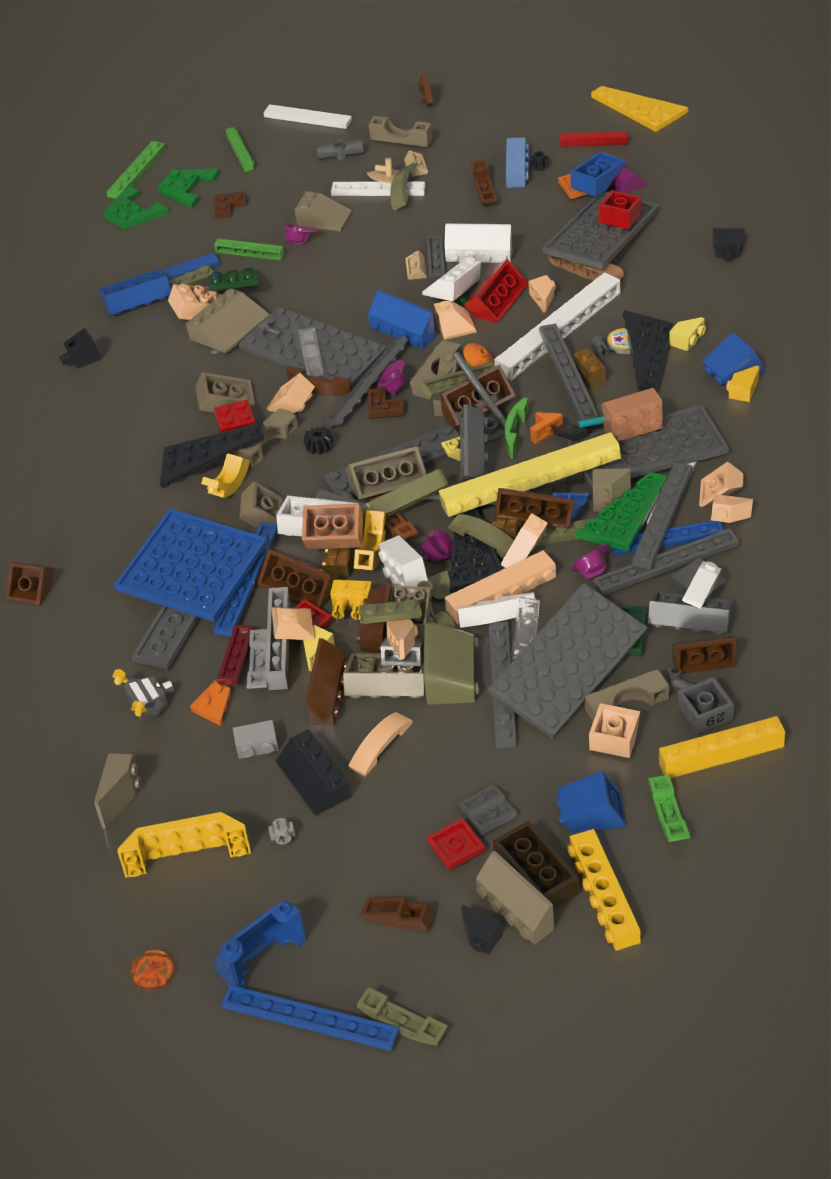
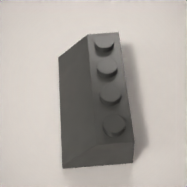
M463 405L460 414V483L487 474V469H484V463H487V452H484V445H487V434H484V428L487 426V417H484L483 410L470 405Z
M655 591L650 599L648 624H653L654 627L672 626L676 630L689 628L694 632H704L706 630L712 631L713 634L717 635L727 633L729 629L733 605L732 599L708 597L701 609L682 601L685 594Z

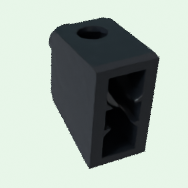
M713 228V247L717 258L731 261L733 258L740 257L744 245L745 228Z
M83 328L64 342L63 345L67 352L59 356L63 365L72 361L76 368L84 367L102 359L86 328Z

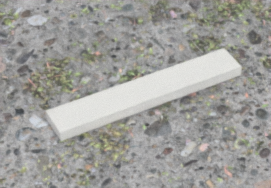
M270 104L264 111V117L343 129H347L352 121V116Z
M333 182L331 196H390L391 184L383 182ZM407 182L405 191L409 196H424L426 183Z

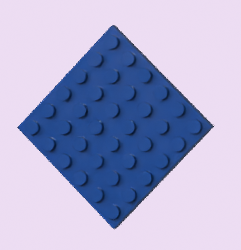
M169 508L115 582L114 588L116 591L215 622L268 544L266 537Z

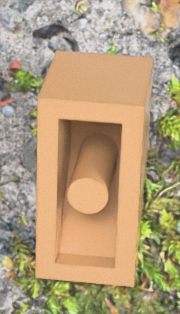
M545 275L529 281V294L543 313L547 312L555 297L554 290H556L554 281Z
M715 494L711 520L731 523L751 518L753 499Z

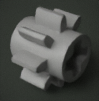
M285 818L274 820L273 826L268 827L271 841L276 840L278 844H287L291 841V837L295 836L293 822H288Z

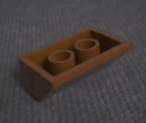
M387 583L370 590L368 598H364L363 605L390 602L391 584ZM360 618L362 630L357 634V643H360V651L381 653V645L384 641L387 622L363 624Z
M726 636L672 644V660L676 673L679 672V669H681V674L736 667L737 638L735 636Z

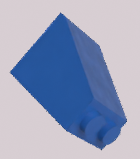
M734 333L728 336L702 360L705 366L704 371L709 376H715L714 379L719 385L724 384L726 387L728 380L732 379L734 373L754 366H760L759 373L765 370L755 350Z
M604 771L557 789L558 798L556 800L561 811L559 820L562 826H566L571 833L627 826L621 792Z

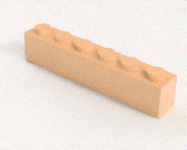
M541 551L446 596V611L457 624H460L458 607L477 605V602L496 600L495 597L518 595L556 578V564L544 551Z

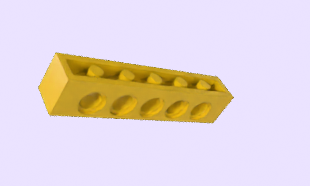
M592 829L569 836L570 845L567 846L569 856L576 861L574 863L578 875H582L584 890L586 892L589 891L591 895L589 896L591 906L598 911L597 918L601 926L604 925L606 929L605 936L607 942L612 943L615 951L640 944L639 926L595 830Z

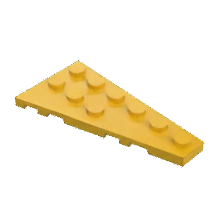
M601 86L591 92V97L655 132L688 113V107L605 86Z

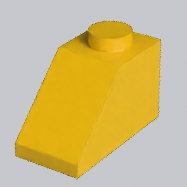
M754 366L734 373L732 379L728 380L726 388L729 391L730 399L750 402L759 381L760 366Z

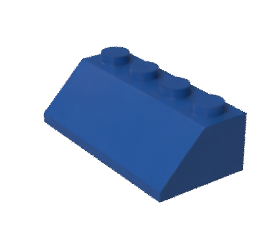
M159 269L97 289L105 309L110 315H118L126 309H136L141 304H151L156 299H166L171 293L167 276Z
M378 290L368 313L371 328L395 338L405 335L408 339L407 343L424 349L435 339L432 311L384 291Z

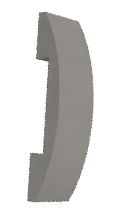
M267 629L250 630L249 672L247 673V689L267 688L265 676Z

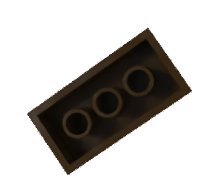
M529 820L493 840L494 851L553 904V908L579 894V878Z

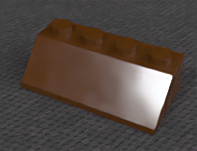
M500 364L476 376L496 406L516 396ZM470 380L440 394L442 414L447 424L453 428L460 425V414L463 405H470L484 412L490 409Z
M498 488L495 517L527 521L532 513L547 522V525L569 528L574 500Z
M268 549L257 585L268 590L269 588L288 587L290 599L299 603L306 599L322 609L331 599L330 593L333 580H340L341 576L281 550Z
M323 638L318 640L306 694V703L310 725L334 726L335 719L339 718L340 707L338 705L343 700V673L348 661L345 658V652Z

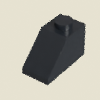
M463 905L461 907L462 920L470 946L478 952L490 954L503 935L502 923Z

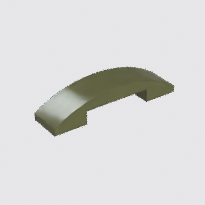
M415 162L398 171L392 180L390 197L394 211L407 203L409 194L405 191L408 177L414 175Z
M458 514L448 526V529L463 537L469 534L497 549L496 554L502 558H505L514 542L510 536L499 528L469 515Z
M369 987L357 1003V1007L375 1021L399 1027L400 1035L424 1044L437 1046L448 1029V1025L427 1016L424 1019L389 1002L388 996Z

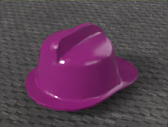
M290 223L282 224L286 228V241L299 245L307 241L311 232L320 231L319 228L304 227Z
M398 360L387 366L377 386L382 387L388 393L397 395L405 384L403 375L405 362Z
M432 530L421 546L425 554L423 560L429 559L436 563L447 559L452 554L453 543L451 539L441 530Z
M603 544L591 553L580 557L573 563L571 570L579 572L586 579L601 575L606 568L603 556L608 551L609 544Z

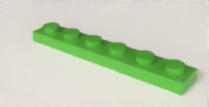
M151 141L108 189L107 197L116 199L128 185L132 187L166 149L165 143Z

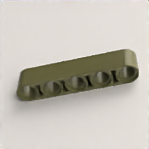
M437 469L364 504L361 508L364 514L366 510L386 512V518L438 493L439 490L445 489L450 485L443 471Z

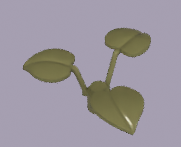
M443 571L427 578L428 581H420L417 587L431 588V617H429V623L433 622L455 628L453 618L448 613L442 611L434 615L431 604L432 597L436 600H444L446 596L452 594L449 590L450 579L448 572Z

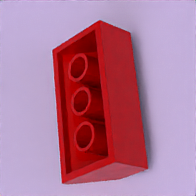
M506 259L495 266L464 306L474 317L497 323L529 283Z

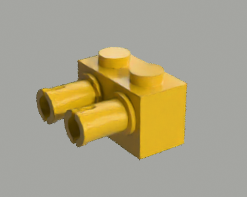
M333 580L330 593L333 606L332 616L338 619V614L340 613L339 619H342L345 610H352L351 617L357 620L359 606L363 605L364 598H368V593L372 590L371 581Z

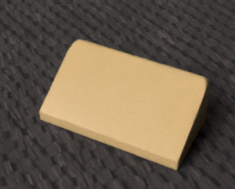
M408 151L404 158L406 167L414 162L416 163L414 175L411 177L428 174L422 154Z
M419 250L405 258L409 280L428 277L426 259Z

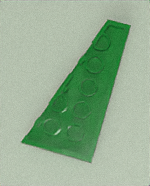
M649 472L636 483L633 489L625 491L623 497L615 499L601 510L594 520L586 522L584 528L576 530L575 538L601 545L609 544V547L628 552L659 498L668 476Z

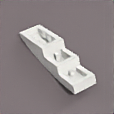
M534 593L495 597L496 600L477 602V605L458 607L460 628L499 622L536 612Z

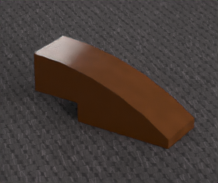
M367 898L361 913L362 918L379 924L405 930L427 932L435 915L429 903H409L406 898Z

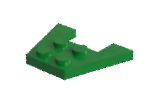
M171 170L158 186V192L193 209L199 201V195L191 194L190 191L200 179L214 182L219 176L220 170Z
M128 185L103 212V215L110 222L122 229H126L168 214L169 210L159 202L148 209L134 203L131 200L139 196V191Z

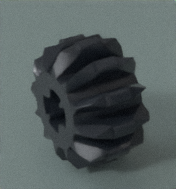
M317 426V428L311 427L310 431H305L303 442L307 451L320 455V453H326L327 450L332 449L334 439L330 429H326L325 426L322 428Z

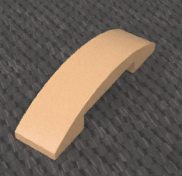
M397 712L383 719L361 743L349 764V769L366 777L377 764V757L397 734L402 736L413 723V720Z

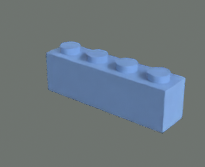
M525 137L507 138V188L525 187L526 181L529 180V144H526Z

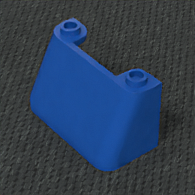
M284 901L264 913L221 946L214 959L216 972L229 985L245 988L246 985L243 977L248 974L247 968L244 966L245 963L275 941L282 947L289 942L295 943L297 947L306 942L300 910L291 902Z

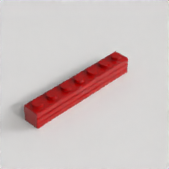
M628 131L560 133V147L628 145Z

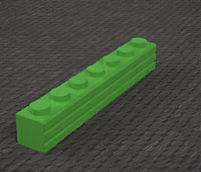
M234 127L225 129L226 137L244 171L253 170L254 161L251 155H249L243 140H241L238 130H235Z
M217 239L214 244L216 253L282 260L284 256L283 246Z

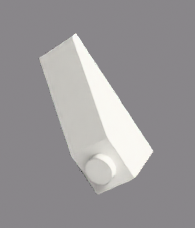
M703 561L682 601L701 609L714 589L721 568L712 562Z

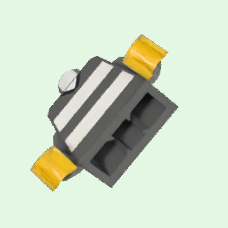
M116 669L113 674L116 685H121L123 682L126 698L132 706L131 710L135 711V715L138 716L141 722L151 716L157 717L168 705L165 695L174 692L170 681L159 685L154 676L134 678L127 676L121 669Z

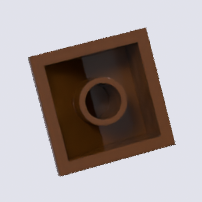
M10 562L5 599L41 605L51 587L54 568Z

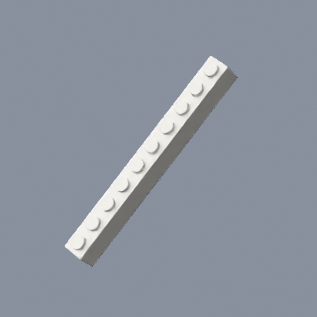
M604 272L501 355L497 356L494 359L495 366L500 364L507 379L512 381L548 352L539 332L540 326L556 323L564 339L620 294V279Z

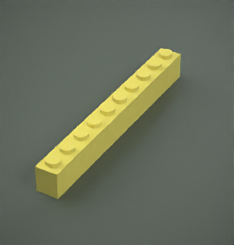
M610 432L439 490L441 505L447 516L450 517L497 501L498 488L527 491L621 458L619 443Z

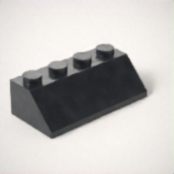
M309 729L290 738L277 757L276 763L315 816L351 798L349 781Z

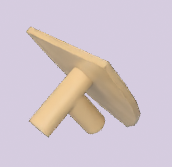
M386 158L385 166L376 165L375 171L367 172V175L375 181L391 184L395 174L400 170H393L391 158Z

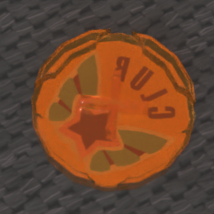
M159 950L144 952V955L134 959L130 968V975L134 985L148 992L166 987L175 974V966L172 959L167 953Z

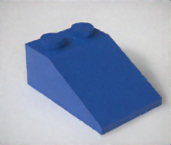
M599 151L570 171L571 188L593 197L599 196L609 187L624 166L625 160Z

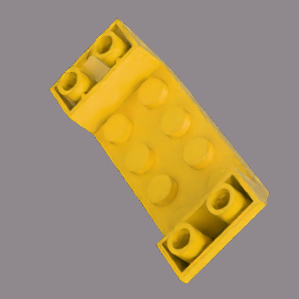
M222 812L137 828L117 849L126 878L147 874L145 860L199 851L211 847L227 845L230 857L251 854L245 824Z

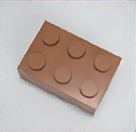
M647 389L604 402L605 433L611 432L617 442L662 429V399L655 389Z
M359 503L303 506L302 542L306 549L362 547L363 511Z

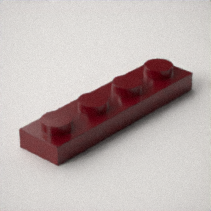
M253 625L234 626L217 677L218 684L238 685L250 647V630H254Z

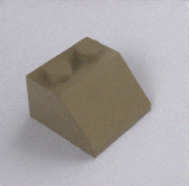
M630 468L593 469L594 511L603 510L615 499L623 497L625 491L631 490Z
M254 481L241 493L240 519L253 527H259L260 522L277 524L276 515L283 504V497Z

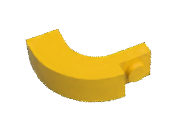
M227 454L221 473L215 479L203 477L201 484L208 486L209 494L223 498L230 497L242 484L250 460Z
M366 510L362 547L355 550L354 569L375 570L380 562L378 553L380 551L379 543L385 541L386 530H384L386 512Z

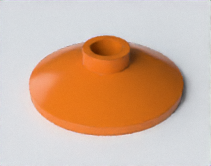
M469 343L464 347V358L472 367L488 363L494 364L493 356L482 345Z

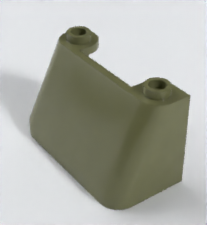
M433 622L425 623L424 683L427 705L475 703V694H479V684L474 682L475 649H478V638H474L473 633Z

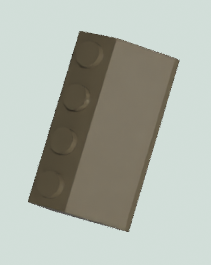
M418 446L352 463L345 468L350 487L359 500L393 491L426 475Z
M493 851L476 877V891L482 899H487L496 912H500L505 917L509 925H514L524 939H529L535 945L554 931L553 904L496 851Z

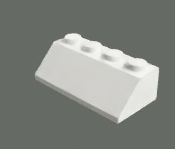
M446 224V262H462L465 258L472 257L485 263H501L506 259L511 263L513 252L511 224Z
M472 257L465 258L425 289L422 295L454 301L480 280L481 261L475 260Z
M287 496L276 515L278 534L302 536L303 506L356 503Z

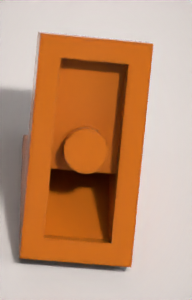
M535 413L536 424L530 427L531 442L537 444L553 435L552 428L563 424V415L560 413Z

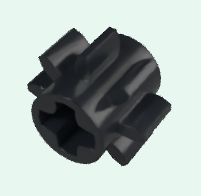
M537 151L530 156V167L534 166L536 171H542L545 167H548L549 156H545L544 152Z

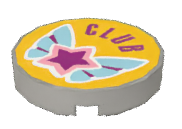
M625 328L616 329L610 332L607 337L608 348L611 351L614 350L617 354H631L627 339L628 333Z

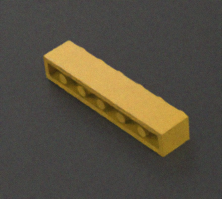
M775 716L659 748V765L664 775L674 778L783 748L785 730L779 718Z

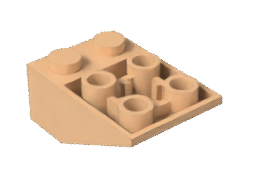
M173 284L168 302L179 319L191 320L222 294L219 290L209 291L208 287L200 285Z

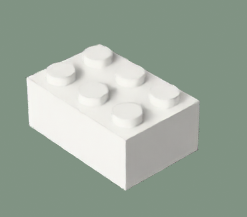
M400 536L379 543V557L385 566L383 573L386 578L391 579L393 585L417 586L420 581H428L422 557Z

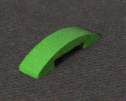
M525 397L512 408L505 423L506 450L512 459H514L517 450V433H515L518 422L525 423L529 411L528 398Z
M663 775L648 778L656 813L667 841L673 842L689 839L690 834L685 820L682 819L670 776Z

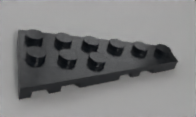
M624 310L622 315L623 319H625V329L628 333L627 339L631 357L634 360L633 367L636 370L638 390L644 391L654 388L657 392L673 323Z
M263 422L164 447L160 477L162 489L168 486L167 483L175 479L177 482L182 480L183 476L187 473H196L219 462L218 458L226 454L233 455V451L241 447L245 449L264 440L265 426Z
M477 508L459 513L481 519ZM453 531L450 593L457 592L503 570L493 547L469 534L463 537Z

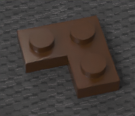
M428 73L421 74L417 84L419 92H422V101L428 107L433 105V98Z
M245 192L214 195L215 219L231 217V208L246 206Z
M385 389L368 390L369 418L404 415L403 399L386 400Z

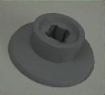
M487 417V426L484 428V434H487V442L499 440L505 435V428L494 417Z

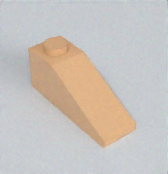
M531 513L500 564L501 567L505 569L528 558L545 533L548 523Z
M410 619L387 621V640L399 658L405 659L415 644V637L418 635L417 626Z

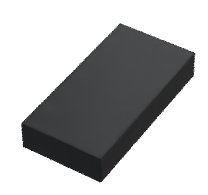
M570 423L552 428L553 434L571 441L588 436L587 429L579 428V426Z

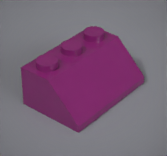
M625 163L609 186L615 191L629 193L648 185V182Z

